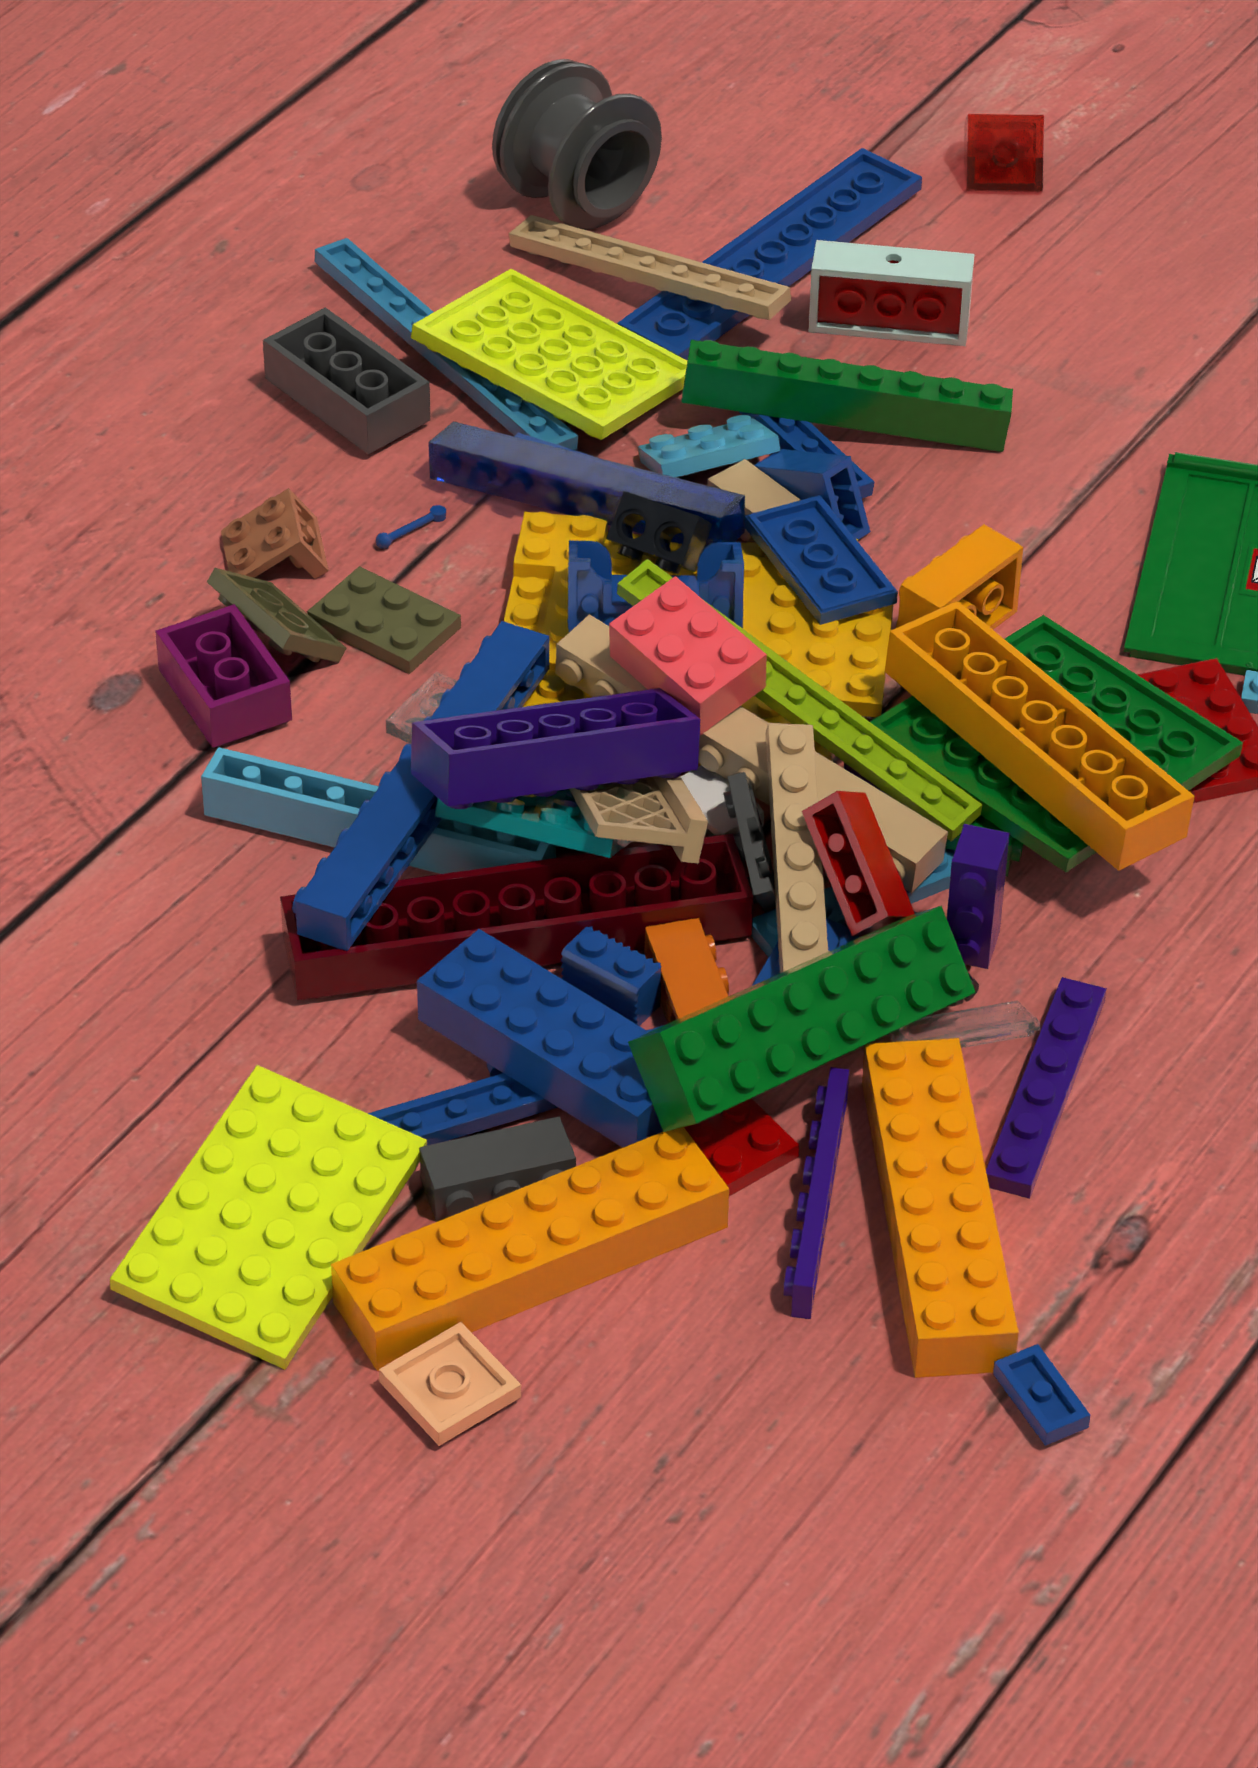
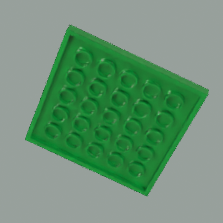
M1045 615L1040 616L1005 638L1007 642L1188 791L1240 757L1243 742ZM914 696L909 697L870 721L982 804L981 816L1003 831L1010 833L1012 837L1065 873L1096 853V851Z

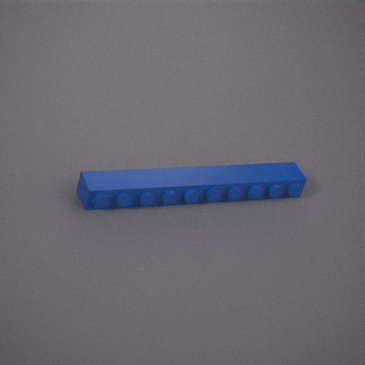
M501 621L492 635H487L483 639L479 652L472 662H467L463 666L460 677L453 688L447 689L443 693L440 705L433 715L427 716L424 721L523 707L549 670V636ZM407 743L404 746L399 761L391 772L387 771L384 773L379 787L372 798L362 803L358 816L350 828L342 830L336 847L330 855L320 860L315 875L308 885L301 887L297 891L292 909L296 914L298 935L348 951L442 820V818L435 816L438 797L411 774V744Z

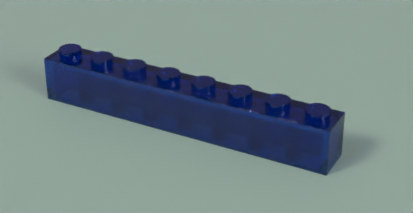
M454 421L428 442L430 479L567 515L597 517L607 521V525L610 526L623 491L700 516L713 524L705 547L717 542H735L745 533V495ZM645 520L636 523L633 532L643 534L646 528ZM683 533L676 534L671 542L683 544Z

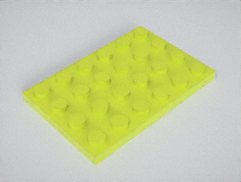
M509 269L412 324L411 338L425 345L429 350L440 353L458 363L459 366L488 379L492 384L509 390L520 396L524 401L535 404L553 414L554 417L564 420L585 431L589 436L600 440L678 393L684 386L687 360L513 269Z
M256 1065L110 1277V1290L285 1370L333 1297L331 1264L362 1252L420 1162L419 1147L427 1146V1140Z

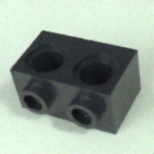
M623 491L606 539L619 546L617 553L641 562L643 555L657 559L655 565L659 568L679 575L681 568L692 572L696 571L699 554L705 547L713 524L700 516ZM645 520L646 528L644 533L638 538H633L634 526L639 521ZM678 533H683L684 540L682 546L678 550L671 552L670 542L672 538Z

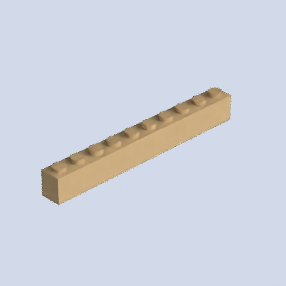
M590 614L556 644L555 674L561 677L567 684L576 686L590 696L598 697L648 690L610 657L609 626ZM740 706L700 735L698 762L707 770L716 772L727 780V776L745 772L751 781L754 796L770 806L765 735L768 722ZM815 751L818 801L836 791L866 793L904 888L912 893L943 862L948 831Z

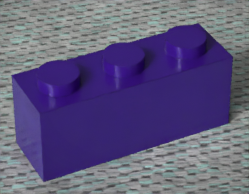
M968 824L963 825L951 863L947 921L964 964L988 969L1000 933L1010 833Z

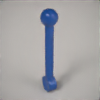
M441 505L432 506L429 514L389 534L385 532L378 534L375 539L376 545L381 549H386L393 540L431 521H444L446 519V508Z

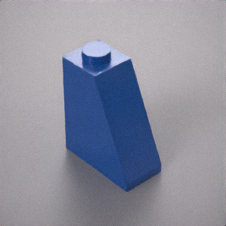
M780 449L781 451L771 454L754 465L800 500L821 495L855 539L859 540L871 532L851 456Z

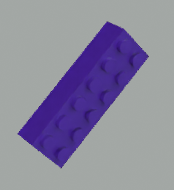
M661 688L412 722L411 774L446 806L453 809H467L472 807L473 803L490 800L497 803H508L514 801L518 796L531 794L548 797L557 794L558 790L572 788L585 791L594 790L599 787V784L612 782L635 784L640 781V778L653 776L676 778L681 775V772L698 770L701 719Z

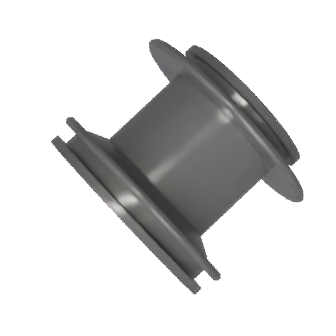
M570 59L554 60L531 71L518 83L506 99L496 120L493 132V160L498 172L513 190L530 198L549 196L552 209L561 222L584 230L595 229L620 217L636 202L649 184L661 151V123L651 103L641 96L630 93L612 96L609 82L602 72L593 66Z

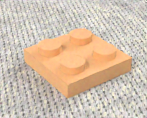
M462 1322L379 1369V1382L438 1446L521 1398V1384Z

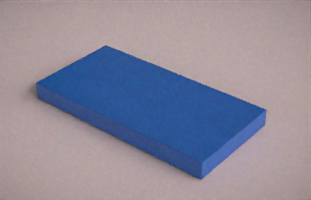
M821 495L745 516L744 528L820 625L897 603L898 591Z

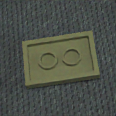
M360 566L307 611L309 616L335 638L408 674L413 672L461 629L460 614Z
M214 568L207 580V583L220 593L219 601L226 606L235 604L239 611L245 615L244 618L252 629L265 633L270 637L268 643L275 650L285 655L297 652L314 662H319L322 658L339 663L347 648L273 583L219 568Z

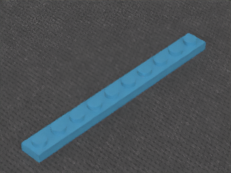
M345 238L315 249L314 262L514 436L519 432L572 450L577 449L578 435L550 412L533 403L524 401L520 396L501 386L492 384L481 375L459 366L453 360L438 352H433L425 345L411 338L412 324L432 314L433 311L352 241Z

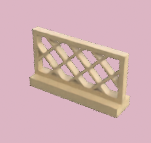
M658 776L640 778V781L635 784H620L617 782L599 784L597 789L588 791L575 788L569 789L595 837L671 845L681 862L699 863L708 820L680 776L676 778H661Z

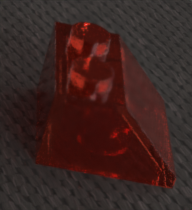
M968 114L964 125L966 191L1043 192L1044 115Z

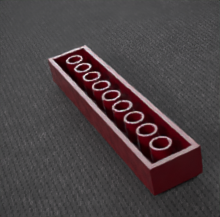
M733 833L704 837L698 864L681 862L671 845L653 844L624 848L611 858L588 853L398 880L348 951L298 935L296 914L292 909L296 894L280 896L283 939L297 1001L417 984V980L478 929L540 966L563 963L561 961L563 948L585 927L591 926L593 931L600 930V933L608 935V939L615 938L616 943L622 942L623 947L630 946L631 951L637 950L638 952L644 951L645 927L699 918L705 936L712 935L714 941L751 936L753 895Z

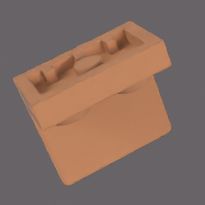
M289 488L275 497L268 498L262 505L241 518L233 520L221 530L228 571L254 578L287 557L290 558L291 562L298 569L303 567L314 579L329 571L317 517Z

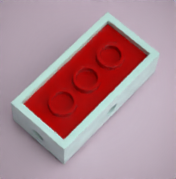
M816 240L811 268L808 332L966 346L975 254Z

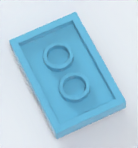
M749 415L731 417L727 419V424L713 428L711 425L694 426L688 429V434L677 437L671 434L654 436L649 439L650 443L638 446L640 462L657 476L667 480L781 451L778 435Z

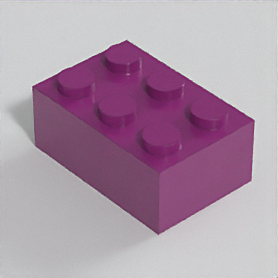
M235 604L155 631L159 671L212 748L292 720L290 680Z

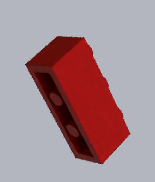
M836 791L801 811L852 936L867 935L904 917L915 914L866 793Z

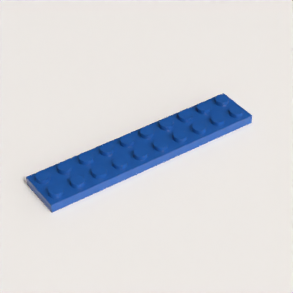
M861 148L702 263L789 287L811 271L816 240L849 243L919 192L922 188V176ZM661 291L617 324L688 360L691 340L715 341L750 314L732 309H723L718 305L700 300H692L686 296L669 291Z

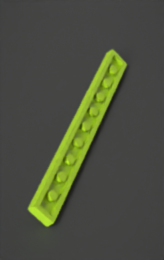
M646 559L618 582L617 594L634 606L673 577L649 559ZM711 606L767 654L766 687L754 695L792 724L813 725L814 740L890 797L948 831L947 839L951 842L961 833L964 824L970 825L981 815L982 804Z

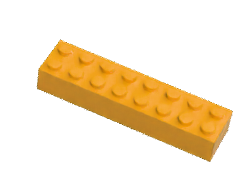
M959 601L890 631L885 673L1118 871L1187 837L1195 796Z
M959 1038L865 1044L862 1086L915 1378L993 1373L994 1361L1017 1352L1019 1331Z
M684 1127L661 1132L332 1263L333 1303L375 1369L379 1371L380 1368L460 1322L472 1333L728 1228L729 1187Z

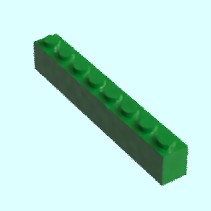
M691 340L681 403L1003 452L1012 414L1013 389L1003 388L997 384L984 385L964 382L952 377L938 378L925 376L913 371L899 372L886 370L874 365L860 366L841 363L835 359L821 360L801 357L795 353L782 354L762 351L750 346L736 347L723 345L712 340Z

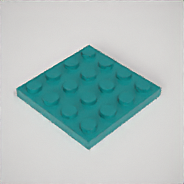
M569 789L558 790L557 794L548 797L533 794L518 796L514 801L508 803H497L491 800L477 802L467 809H453L446 806L439 798L437 801L436 817L611 858L633 842L595 837Z

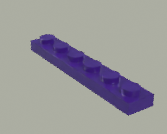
M1064 977L1061 978L987 1166L986 1173L989 1188L1030 1199L1105 1003L1107 988Z
M830 1067L828 1085H819L817 1090L815 1114L822 1115L821 1121H812L809 1149L816 1150L815 1157L806 1156L803 1185L810 1186L809 1193L800 1192L796 1221L804 1222L802 1230L793 1229L790 1258L797 1259L796 1267L787 1266L783 1295L792 1297L791 1317L811 1319L847 1107L849 1069Z

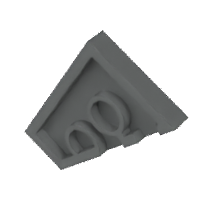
M742 772L727 776L730 791L723 792L730 818H737L740 834L734 835L741 861L746 860L750 876L747 879L753 895V904L759 903L766 913L776 909L774 870L752 784L746 773Z

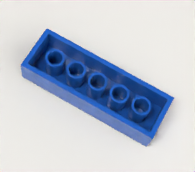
M480 929L417 980L419 1021L619 1146L626 1147L663 1132L628 1044V1041L648 1033L647 1030Z

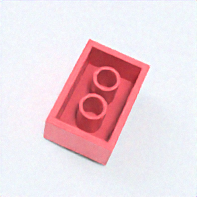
M676 576L609 623L610 657L646 689L661 688L701 719L700 735L766 687L767 654Z

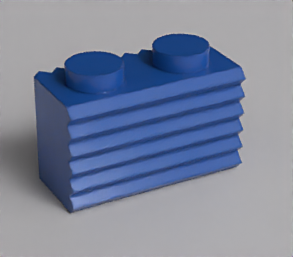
M592 926L585 927L563 948L561 953L563 955L561 959L563 962L561 966L563 968L561 972L563 975L562 979L638 1026L644 1023L660 1007V962L653 963V958L646 959L645 954H640L637 950L631 951L630 946L623 947L622 942L616 943L615 938L608 939L607 934L600 933V930L593 931Z

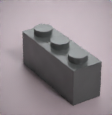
M560 1116L419 1147L420 1180L436 1222L576 1166V1156Z

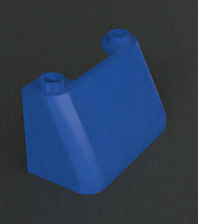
M569 540V632L589 614L609 626V623L633 607L617 594L618 582L627 575H612L610 553L599 542ZM741 542L712 543L706 546L699 554L697 576H670L679 578L704 601L743 628L744 560Z

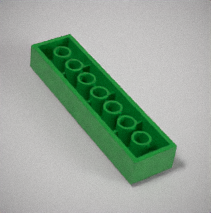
M938 906L904 917L630 1040L628 1044L663 1132L697 1124L976 992L943 908Z

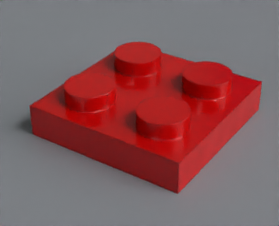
M752 1098L697 1124L684 1127L729 1187V1196L799 1157V1144Z

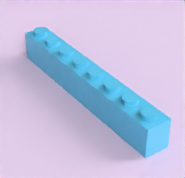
M220 747L217 748L201 775L204 815L331 847H336L342 830L350 828L358 816L362 803L367 799L370 800L379 787ZM442 818L409 866L445 874L556 858V845Z

